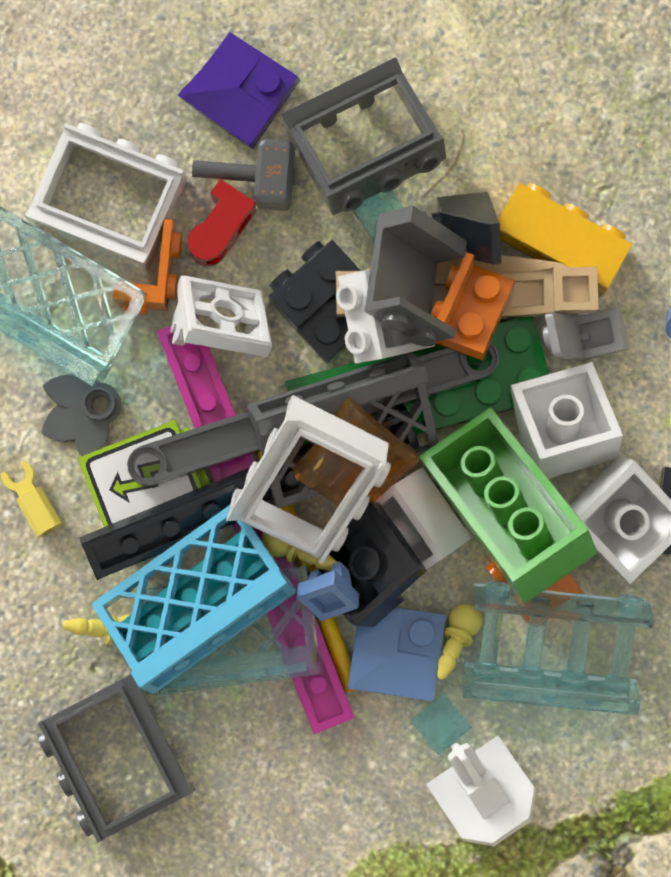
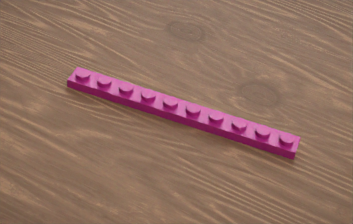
M171 325L157 330L194 428L236 416L210 348L191 343H185L183 346L172 344L174 333H171ZM248 455L210 467L214 480L218 481L249 468L254 460L252 455ZM238 522L232 524L235 534L239 533L242 528ZM253 527L261 538L263 531ZM286 556L273 557L297 590L298 583H301L294 562H288ZM295 593L268 612L267 616L313 734L354 719V715L316 618L297 599V593Z

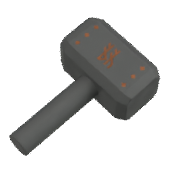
M261 140L258 145L256 165L193 160L192 177L255 182L254 201L257 208L288 210L291 206L292 190L296 178V168H294L295 147L289 141Z

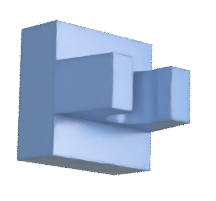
M340 561L332 564V571L322 574L318 569L311 571L308 580L298 583L297 599L321 621L359 607V593L352 587L349 570Z

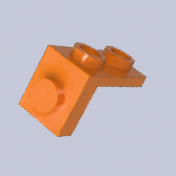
M164 219L157 286L114 282L112 299L116 306L123 307V313L143 316L148 315V309L167 311L169 299L176 300L178 274H171L173 258H180L182 233L176 232L173 220Z

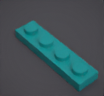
M241 531L224 543V545L238 547ZM248 539L246 548L255 549ZM215 550L210 574L231 577L236 553ZM245 555L240 579L254 581L265 573L268 567L261 557ZM204 559L191 568L190 571L202 572ZM181 576L178 580L174 600L195 603L200 579ZM209 581L204 605L218 607L225 602L230 584ZM238 585L237 592H239L246 586ZM168 587L155 597L166 598ZM145 603L142 607L139 626L159 629L164 604ZM173 606L168 631L181 633L190 627L194 609ZM202 611L201 618L209 612ZM131 615L124 619L121 623L129 624ZM120 629L126 638L128 630ZM137 632L133 651L139 661H142L154 652L157 635ZM166 637L165 644L173 638Z

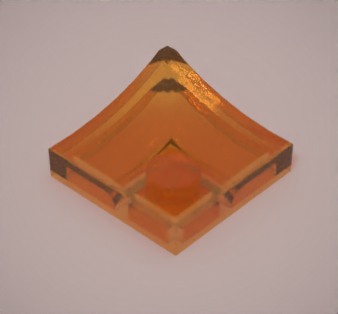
M348 396L335 415L336 417L389 443L386 461L391 463L390 471L381 487L373 486L368 493L370 497L369 504L371 501L375 502L419 459L413 448L383 427L354 399ZM315 443L292 469L297 481L339 506L364 467Z

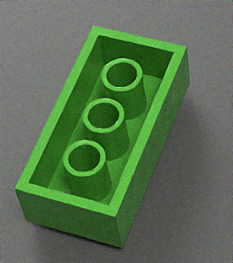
M491 407L419 456L433 483L524 604L598 553L588 528Z

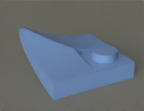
M396 607L375 627L357 626L347 688L434 702L438 660L441 655L446 615Z

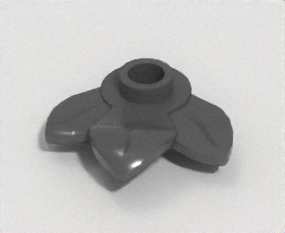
M73 374L58 376L46 382L43 388L57 406L52 409L41 430L43 436L56 441H71L75 439V445L81 456L101 449L108 439L109 424L118 417L121 410V398L118 392L106 383H93L90 385L80 376ZM99 397L106 398L108 401V406L103 412H95L93 409V402Z

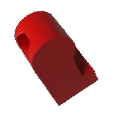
M222 179L217 182L211 191L212 200L217 205L206 221L196 225L188 236L190 253L193 259L203 266H213L221 262L257 212L255 201Z

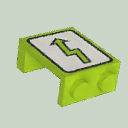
M173 420L78 458L104 527L210 484L205 469L148 487L137 484L128 472L127 461L134 449L189 431L188 427L180 430L176 420ZM143 454L135 462V471L143 478H151L159 472L160 461L152 454Z

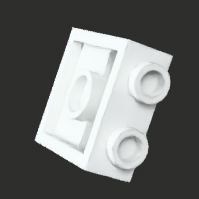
M370 269L338 276L339 287L336 292V300L338 305L345 311L348 326L345 344L347 349L353 353L355 363L383 359L435 346L415 345L410 342L409 337L397 330L385 328L382 326L381 321L364 312Z

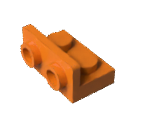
M466 252L461 265L453 264L445 287L449 289L444 302L437 300L431 315L456 329L455 338L436 341V344L483 360L512 294L515 280L474 266L475 255Z

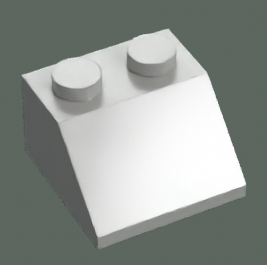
M592 362L510 386L522 447L548 479L618 458L623 434Z
M620 455L569 505L588 528L597 549V554L629 584L671 545V499L634 460Z
M423 467L395 483L373 500V502L381 504L426 569H429L472 539Z

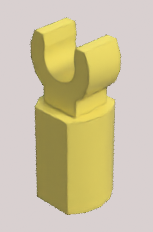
M23 460L20 464L25 471L24 480L14 483L7 472L1 473V480L9 490L17 492L19 497L16 499L19 508L35 536L41 538L59 528L63 523L42 486H35L36 473L33 466Z

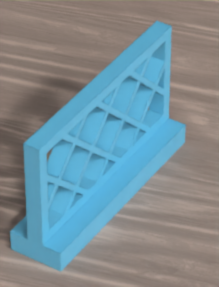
M230 505L91 604L133 672L130 674L139 688L149 693L155 694L297 593L290 579L283 573L252 526L236 520L242 528L238 547L217 543L220 527L229 522L226 519ZM209 536L208 542L202 541ZM248 539L255 549L246 548ZM192 547L207 549L202 572L181 569L184 553ZM215 550L236 553L231 577L210 574ZM245 555L261 557L269 569L254 581L240 579ZM173 562L172 568L166 567L168 564ZM157 572L171 574L166 598L145 595L149 578ZM179 576L200 579L195 603L174 600ZM209 581L230 584L226 601L218 607L204 605ZM238 585L246 586L239 592H237ZM138 587L136 593H131L133 589ZM121 598L135 600L129 624L115 622L107 608ZM144 601L164 604L159 629L139 626ZM173 606L194 609L190 627L181 633L168 631ZM202 611L209 612L201 618ZM120 629L128 630L126 638ZM137 632L157 635L154 652L142 661H139L133 651ZM166 637L173 638L165 644Z

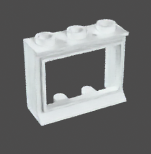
M65 123L63 126L64 130L33 202L24 214L25 218L33 227L39 229L42 224L58 231L60 236L67 240L76 242L79 239L96 246L101 253L109 257L115 258L116 255L134 261L138 264L140 270L148 272L162 240L164 219H171L187 181L184 170L179 169L180 163L170 157L157 154L154 159L140 153L141 148L130 141L118 139L114 143L101 137L102 132L90 125L79 123L77 127ZM75 145L167 182L142 242L49 206Z
M292 395L288 402L285 420L279 429L274 428L270 433L264 455L259 463L254 461L249 468L244 488L242 490L236 488L226 521L240 520L318 558V563L323 564L331 550L338 552L342 547L349 530L347 525L351 519L359 520L363 515L370 498L368 493L372 487L376 486L379 488L384 483L391 467V463L386 461L389 443ZM300 436L364 467L324 530L262 500Z

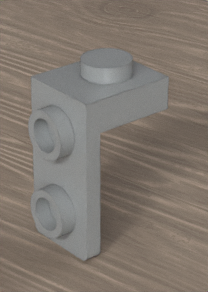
M619 307L577 317L555 312L545 315L547 326L543 328V338L547 349L550 352L552 351L554 357L585 361L630 350L622 311Z

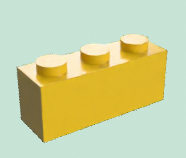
M519 182L498 219L501 241L533 259L563 263L568 267H597L598 295L603 296L630 250L632 243L624 240L626 235L619 229L607 224L600 227L587 219L588 214L572 204H566L564 207L551 200V194L544 188L532 183L525 186Z

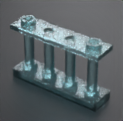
M504 582L474 583V610L486 612L479 660L475 663L464 661L463 698L639 715L641 697L637 679L629 678L628 672L636 627L653 628L654 626L650 601H644L638 596L628 594L615 598L544 590L524 604L513 588ZM503 613L530 616L523 665L519 667L497 664ZM547 618L574 620L567 669L563 671L543 670L540 668ZM592 622L618 625L611 671L606 676L586 674L584 672Z

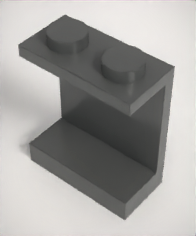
M414 206L378 214L364 312L381 321L382 326L385 328L397 330L409 337L410 342L415 345L433 346L436 344V341L455 338L456 329L432 316L431 309L437 263L465 257L467 241Z

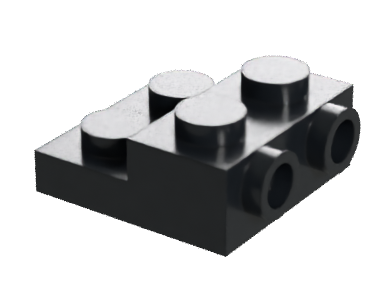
M330 240L325 246L320 241L313 244L301 257L305 264L293 274L289 269L279 274L269 285L273 292L268 296L269 302L326 364L346 347L345 335L348 331L346 317H337L336 271H361L333 240Z
M371 501L359 520L352 518L347 525L349 529L340 550L338 552L331 550L329 553L332 558L337 562L340 561L349 570L352 587L359 593V607L343 613V615L352 624L363 627H375L404 601L401 594L427 571L381 504ZM319 569V571H320L322 574H325V573L330 572V571H327V570H320V569Z

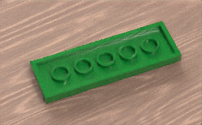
M533 316L521 317L498 324L491 343L498 350L499 362L489 377L428 397L435 430L469 422L490 407L496 414L513 410L510 386L549 374ZM435 344L434 347L413 351L412 353L416 357H420L447 347ZM487 352L483 360L469 355L466 357L468 365L476 371H484L491 362ZM396 356L361 363L354 362L285 381L287 391H291ZM415 402L404 405L408 413ZM419 414L416 420L422 422L421 415ZM374 415L369 416V417H365V418H362V419H359V420H356V421H353V422L359 423V422H361V421H364V420H366V419H369V418L373 417ZM413 426L416 436L424 434L423 430ZM305 440V441L303 442L302 446L305 445V444H308V443H310V442H308V441Z

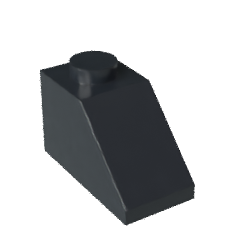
M488 192L437 197L438 212L431 213V218L467 241L466 252L475 255L476 261L492 265L502 264L500 223Z

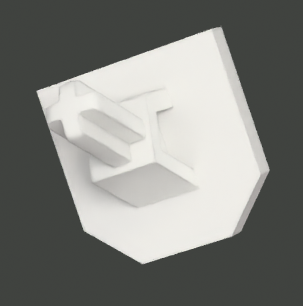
M496 736L475 751L469 743L459 745V743L453 744L451 746L452 752L448 755V760L452 767L426 784L463 841L495 846L531 821L536 789L499 736Z

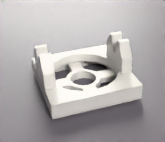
M180 276L176 287L178 304L171 325V333H174L172 344L183 346L185 343L241 352L244 353V357L253 359L257 356L268 357L272 348V341L261 290L189 276ZM205 299L212 300L211 303L201 302V300ZM215 308H228L236 317L223 316ZM195 314L209 316L213 321L220 324V329L204 326L196 318ZM240 322L246 323L244 333L236 332L235 326Z

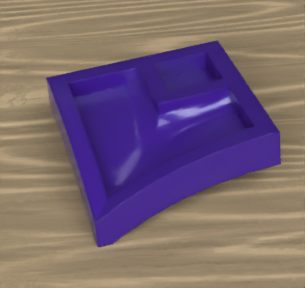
M229 32L210 59L180 91L178 96L193 109L253 150L300 82V79L279 63Z

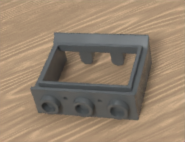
M396 57L282 114L288 137L333 216L342 211L348 212L358 208L363 204L364 200L380 192H390L396 189L404 180L418 173H427L434 170L441 161L446 159L444 138L439 134L404 76ZM394 87L420 130L421 135L330 179L303 131L319 123L324 128L331 127L337 122V114L357 104L361 109L369 108L375 102V95Z
M131 674L38 722L42 731L37 734L39 744L48 758L54 755L61 769L56 774L58 782L67 797L74 795L81 811L76 813L78 822L87 837L94 835L97 843L177 800L192 794L196 790L193 783L188 782L178 762L179 757L172 743H168L158 723L159 717L153 705H149L142 689L139 688ZM120 693L170 792L107 824L58 725Z

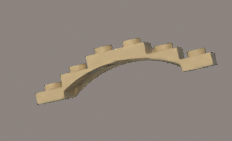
M501 255L502 264L492 265L476 260L474 262V266L515 280L514 289L500 320H506L508 317L545 316L553 312L596 313L599 310L597 267H568L558 262ZM463 258L437 263L431 313L437 300L445 301L449 289L445 287L449 272L454 263L461 265ZM336 271V292L339 287L338 276L359 271ZM336 300L337 317H346L344 309L338 305Z

